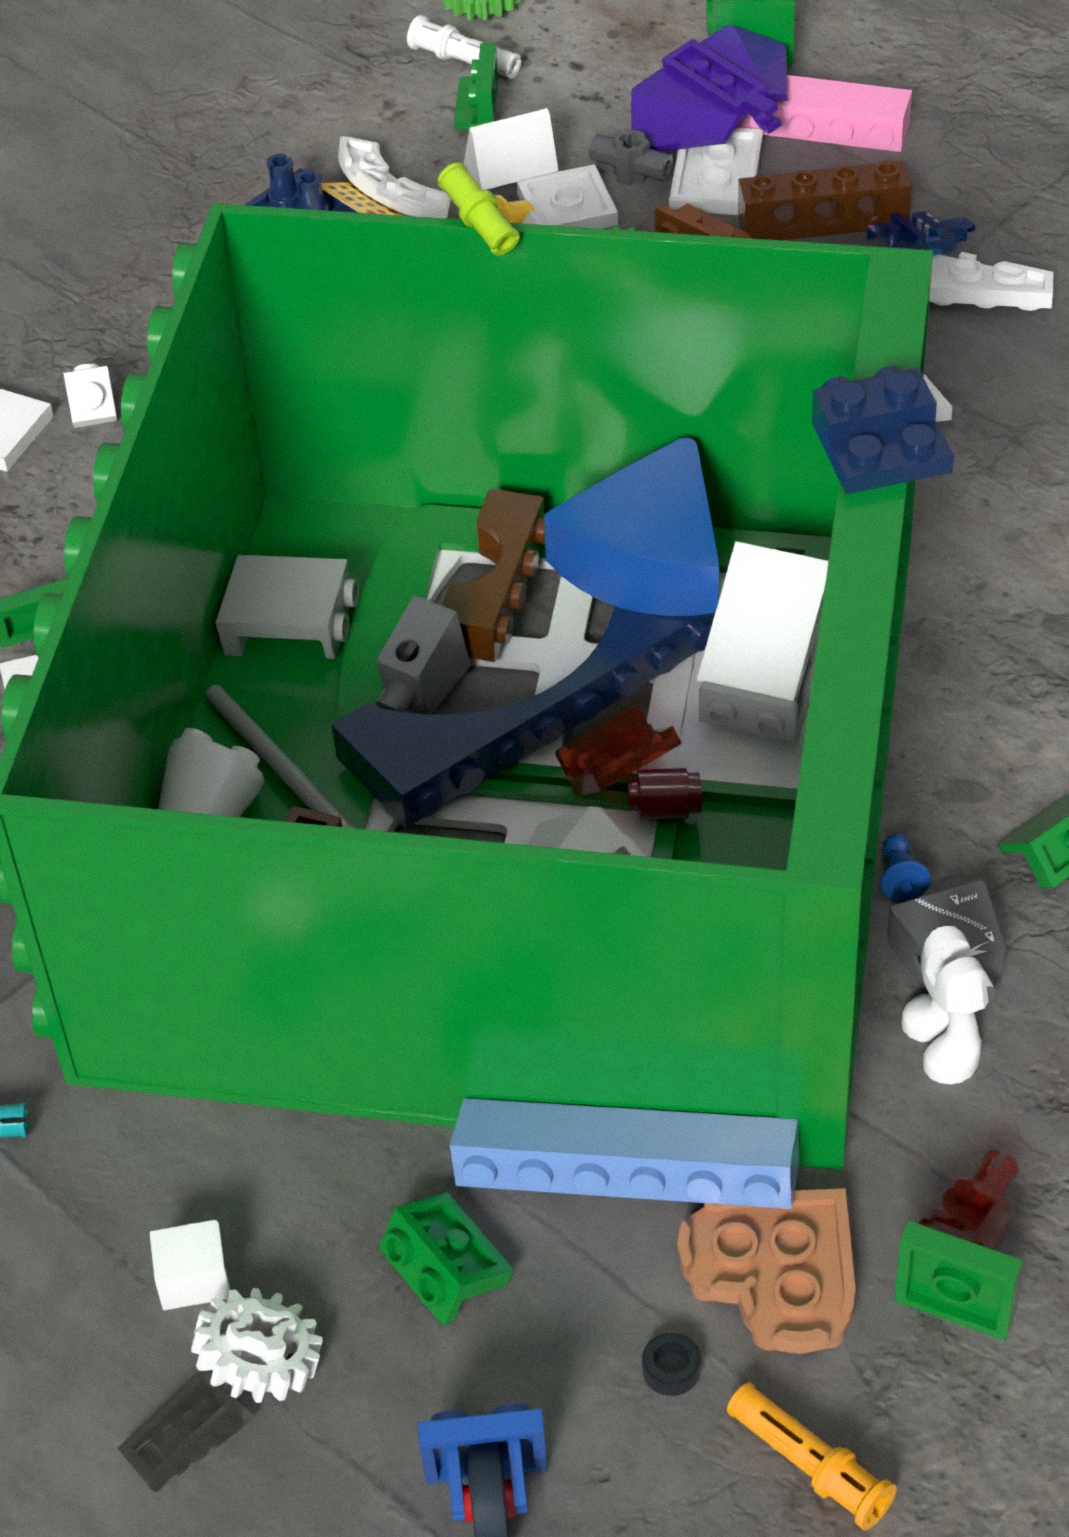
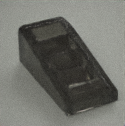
M213 1370L198 1371L118 1447V1450L155 1493L236 1434L255 1416L239 1397L234 1398L231 1396V1388L226 1382L216 1387L210 1384ZM215 1399L221 1407L212 1414L205 1405ZM192 1414H195L203 1423L196 1431L185 1421ZM173 1428L184 1439V1442L177 1449L165 1436ZM153 1443L166 1457L159 1466L144 1450Z

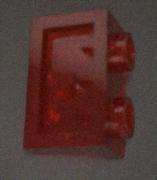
M632 706L556 750L555 755L576 796L603 791L679 746L682 742L673 726L654 730L652 725L647 723L640 707Z

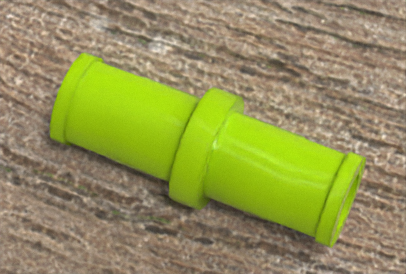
M455 162L450 164L440 173L437 181L439 182V187L447 193L460 209V219L466 226L476 229L491 248L490 250L494 255L500 256L511 251L520 240L519 232L516 228H513L497 208L498 201L491 191L482 190L466 170L467 168L463 163Z

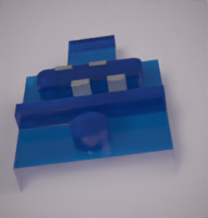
M921 211L913 213L912 218L906 219L897 212L890 214V222L867 226V240L881 237L893 248L933 250V255L957 251V242L966 241L967 232L975 231V224L966 217L938 221L927 212Z

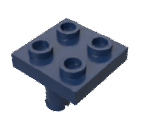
M275 154L267 159L266 164L269 171L270 188L244 204L248 206L358 213L322 189L321 183L325 182L322 181L319 173L316 174L313 170H303L301 168L293 172V160L291 157L287 158L285 154Z

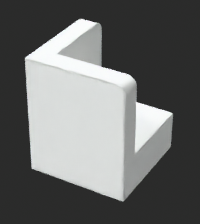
M216 1220L149 1231L154 1278L163 1311L207 1303L214 1297L221 1300L228 1298L230 1285L224 1264L219 1223Z

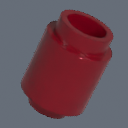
M687 768L637 770L636 780H627L628 810L638 811L639 821L688 819L689 814L701 813L702 789L700 773H688Z

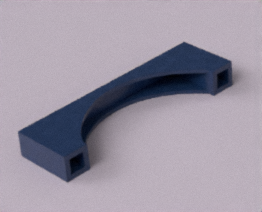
M614 606L609 625L599 644L589 657L570 675L545 691L508 706L465 714L429 715L405 713L379 708L371 701L332 724L336 758L405 828H408L419 820L432 816L439 808L462 794L475 790L482 782L500 771L513 767L522 758L543 745L554 742L560 735L581 722L594 718L601 710L619 699L632 695L639 687L657 676L670 672L677 664L697 652L704 651L715 613L696 616H661L638 613Z

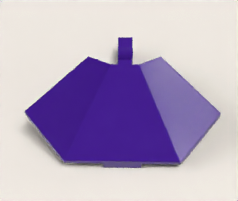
M735 25L724 26L699 43L692 38L662 58L663 68L633 87L631 92V130L645 133V138L649 141V149L662 152L726 144L740 120L747 114L753 117L755 123L763 131L770 134L782 126L780 118L772 115L778 110L775 101H788L786 46L783 43Z

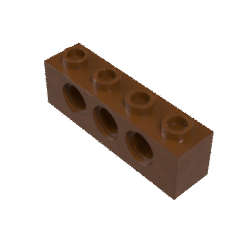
M882 161L877 164L844 165L831 169L799 170L794 173L760 174L754 177L738 178V221L740 229L751 234L752 239L790 240L909 227L912 185L904 161Z

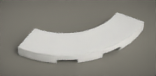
M340 136L338 150L339 165L346 177L359 190L377 202L409 216L447 219L451 198L446 192L423 186L406 177L396 179L389 173V166L383 160L380 154V144L377 142Z

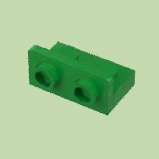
M480 43L479 59H472L471 77L459 78L454 117L455 130L469 131L470 127L495 121L499 87L496 43Z
M448 1192L395 1207L380 1243V1250L387 1261L397 1270L441 1325L454 1322L463 1300L507 1286L514 1270Z

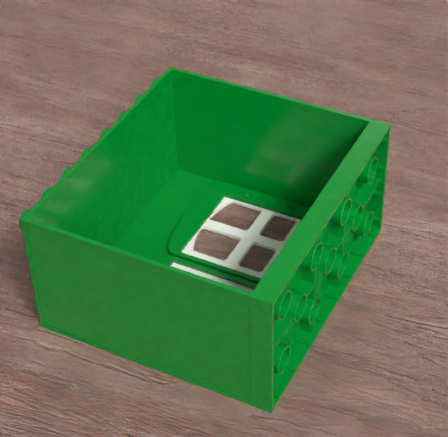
M212 203L198 242H180L177 246L172 271L173 291L176 298L173 307L155 306L151 313L147 333L148 357L151 363L148 373L131 372L124 382L121 397V420L125 433L121 443L104 442L98 449L93 472V488L97 502L93 517L74 516L68 526L64 547V563L69 579L63 594L45 593L38 603L34 620V646L38 660L32 676L12 675L6 685L3 696L1 721L6 744L0 757V904L13 905L17 918L12 938L14 969L18 973L33 974L37 987L32 1007L34 1034L37 1038L53 1040L65 1083L69 1085L453 1128L456 1126L464 1098L798 1119L799 1166L843 1171L911 550L916 480L845 494L812 424L813 389L821 388L827 380L838 376L846 377L850 382L871 378L879 370L887 366H897L902 371L919 368L924 377L933 250L510 223L519 232L520 240L511 251L497 256L492 253L491 248L476 229L466 226L461 219ZM680 438H690L697 443L719 561V598L735 541L828 561L809 708L795 743L766 738L761 735L718 727L699 721L700 686L696 680L704 650L677 664L670 672L661 674L649 681L653 684L642 749L639 754L628 756L567 750L563 747L565 732L554 742L543 745L522 758L513 767L504 769L485 780L475 790L464 793L439 808L432 816L414 823L501 832L506 835L505 843L393 832L401 823L336 758L332 724L371 701L376 703L385 690L377 667L378 656L413 596L416 595L435 602L444 586L462 564L496 565L488 558L479 554L476 520L489 488L544 497V513L546 514L554 507L626 466ZM540 544L538 549V568L555 570L546 561L545 545ZM238 555L348 559L352 579H357L359 583V601L356 608H350L348 615L350 622L349 636L346 642L340 643L336 659L325 658L323 645L319 640L249 637L243 656H224L216 619ZM561 576L548 635L540 639L512 636L508 645L502 644L496 662L469 658L471 666L538 672L539 678L535 695L554 686L577 669L598 645L585 640L594 597L581 591ZM213 685H220L355 828L284 822L292 806L304 809L309 808L206 700V691ZM407 709L405 713H411V710ZM186 728L198 729L209 735L213 742L229 749L233 746L247 748L260 758L257 768L263 775L264 785L257 797L240 817L158 809L168 750L174 739L180 738ZM687 768L688 773H700L702 789L701 813L689 814L688 819L639 821L638 811L628 810L627 780H636L637 770ZM589 806L601 807L624 835L626 833L646 857L531 846L528 843L539 823Z

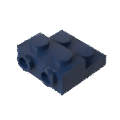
M887 366L879 370L871 378L850 382L846 377L838 376L827 380L821 388L813 389L812 424L845 494L953 473L954 455L935 420L937 402L919 368L902 371L897 366Z

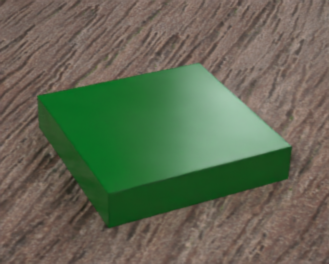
M908 1220L900 1238L894 1302L1006 1341L1014 1320L1023 1260Z

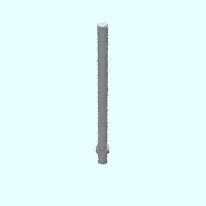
M213 685L206 691V700L310 810L341 817L342 827L355 828L220 685Z

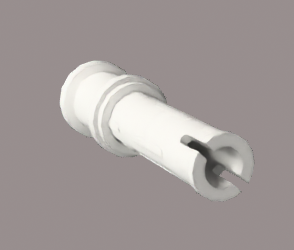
M418 15L413 19L407 34V44L411 49L417 51L422 48L434 52L439 59L455 58L472 64V59H479L480 43H484L461 35L459 30L448 24L443 27L431 23L429 18L423 15ZM497 48L498 73L510 79L515 78L521 67V56L517 53Z

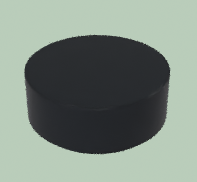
M665 1333L656 1336L648 1342L642 1353L644 1380L651 1389L667 1396H677L690 1391L697 1384L701 1375V1354L697 1345L690 1338L678 1333Z

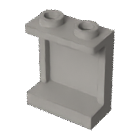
M238 555L216 619L224 656H243L249 637L319 640L322 642L325 658L336 659L340 643L346 642L349 636L350 622L348 615L350 608H356L359 601V583L357 579H352L348 559Z
M819 629L803 676L797 702L704 681L699 689V721L718 727L735 729L766 738L795 743L809 708Z

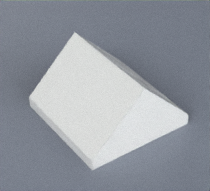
M547 108L470 127L464 165L482 190L559 171L551 118Z

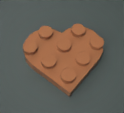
M846 1188L795 1190L792 1209L704 1203L702 1209L691 1214L687 1222L683 1220L681 1223L677 1241V1258L682 1275L690 1283L692 1294L702 1301L738 1304L744 1325L752 1333V1340L757 1347L767 1351L777 1350L804 1354L825 1348H835L844 1341L846 1329L853 1320L856 1293Z

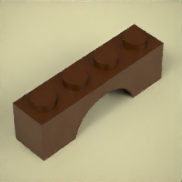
M490 488L476 520L479 554L494 562L496 566L478 580L449 586L442 604L444 607L457 611L468 657L471 659L496 662L502 644L508 645L510 643L514 626L515 610L521 611L524 606L527 578L535 576L539 562L538 549L540 544L545 545L544 497Z

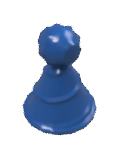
M903 834L888 835L882 842V852L889 859V863L881 875L879 883L881 892L895 902H906L919 898L930 886V872L923 864L916 862L913 857L907 855L910 852V842Z

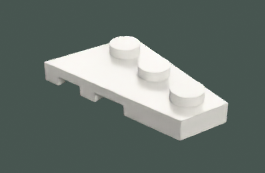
M925 244V250H933L929 302L940 306L961 303L975 304L981 308L1014 306L1028 311L1039 308L1051 309L1053 298L1052 271L1006 261L989 266L976 261L977 255L961 252L959 259L939 255L940 247Z

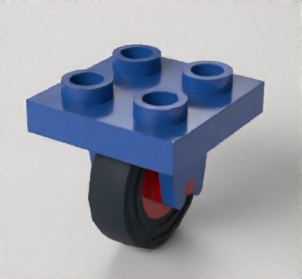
M513 1403L494 1408L492 1414L469 1417L466 1412L450 1410L431 1416V1421L417 1422L419 1447L427 1484L449 1482L453 1521L466 1520V1523L473 1522L475 1537H510L508 1518H515L516 1514L527 1513L523 1473L547 1471L542 1408L529 1410V1407L525 1404ZM511 1475V1480H504V1476ZM462 1480H469V1484L463 1485Z

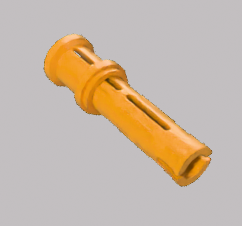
M745 1383L732 1396L727 1406L728 1414L732 1418L739 1420L767 1442L774 1450L781 1453L812 1478L811 1485L814 1487L815 1493L823 1499L832 1497L855 1515V1524L864 1531L872 1528L884 1516L895 1498L897 1492L895 1484L888 1479L879 1481L856 1463V1455L847 1447L842 1448L839 1446L834 1449L797 1419L759 1392L752 1383Z

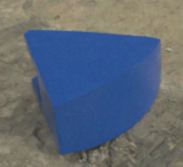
M680 438L617 471L554 507L544 515L546 561L563 578L581 591L618 608L643 614L696 616L716 613L719 602V561L698 447L694 440Z

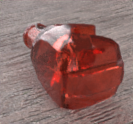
M990 1150L986 1152L982 1159V1164L973 1179L960 1178L952 1181L943 1195L944 1207L934 1209L931 1218L923 1217L918 1224L996 1251L1010 1219V1209L1002 1196L1018 1173L1016 1161L1007 1154L997 1170L994 1166L1000 1158L1002 1151Z

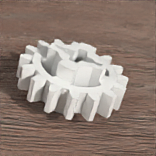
M259 1288L252 1289L250 1298H243L234 1289L229 1291L226 1303L214 1297L210 1301L208 1311L201 1310L194 1331L195 1335L191 1352L199 1354L196 1364L198 1371L213 1370L210 1381L212 1386L216 1387L225 1382L232 1385V1397L237 1398L242 1394L243 1390L252 1392V1397L256 1403L262 1402L265 1392H271L275 1398L283 1401L286 1398L289 1387L300 1393L304 1390L307 1378L313 1379L320 1359L319 1352L323 1342L322 1337L314 1335L317 1322L315 1319H300L303 1306L299 1303L288 1308L281 1305L282 1294L276 1293L270 1300L262 1299ZM292 1353H293V1356H292L291 1358H289L288 1360H286L288 1354H292Z

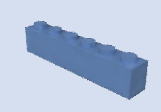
M466 1098L463 1099L450 1142L456 1186L792 1209L800 1162L798 1119Z

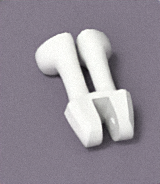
M955 926L939 927L926 939L921 955V972L929 994H921L908 1002L904 1007L901 1018L902 1029L909 1038L920 1042H932L927 1046L923 1054L924 1072L930 1079L943 1084L961 1083L970 1078L978 1067L982 1039L979 1035L974 1012L984 1009L988 1004L984 969L977 959L969 957V943L964 933Z

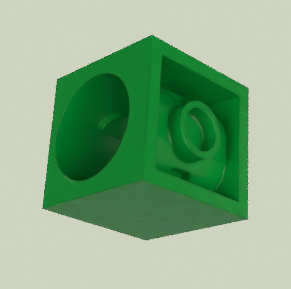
M706 0V28L708 37L724 26L735 25L785 44L787 65L793 64L795 0Z

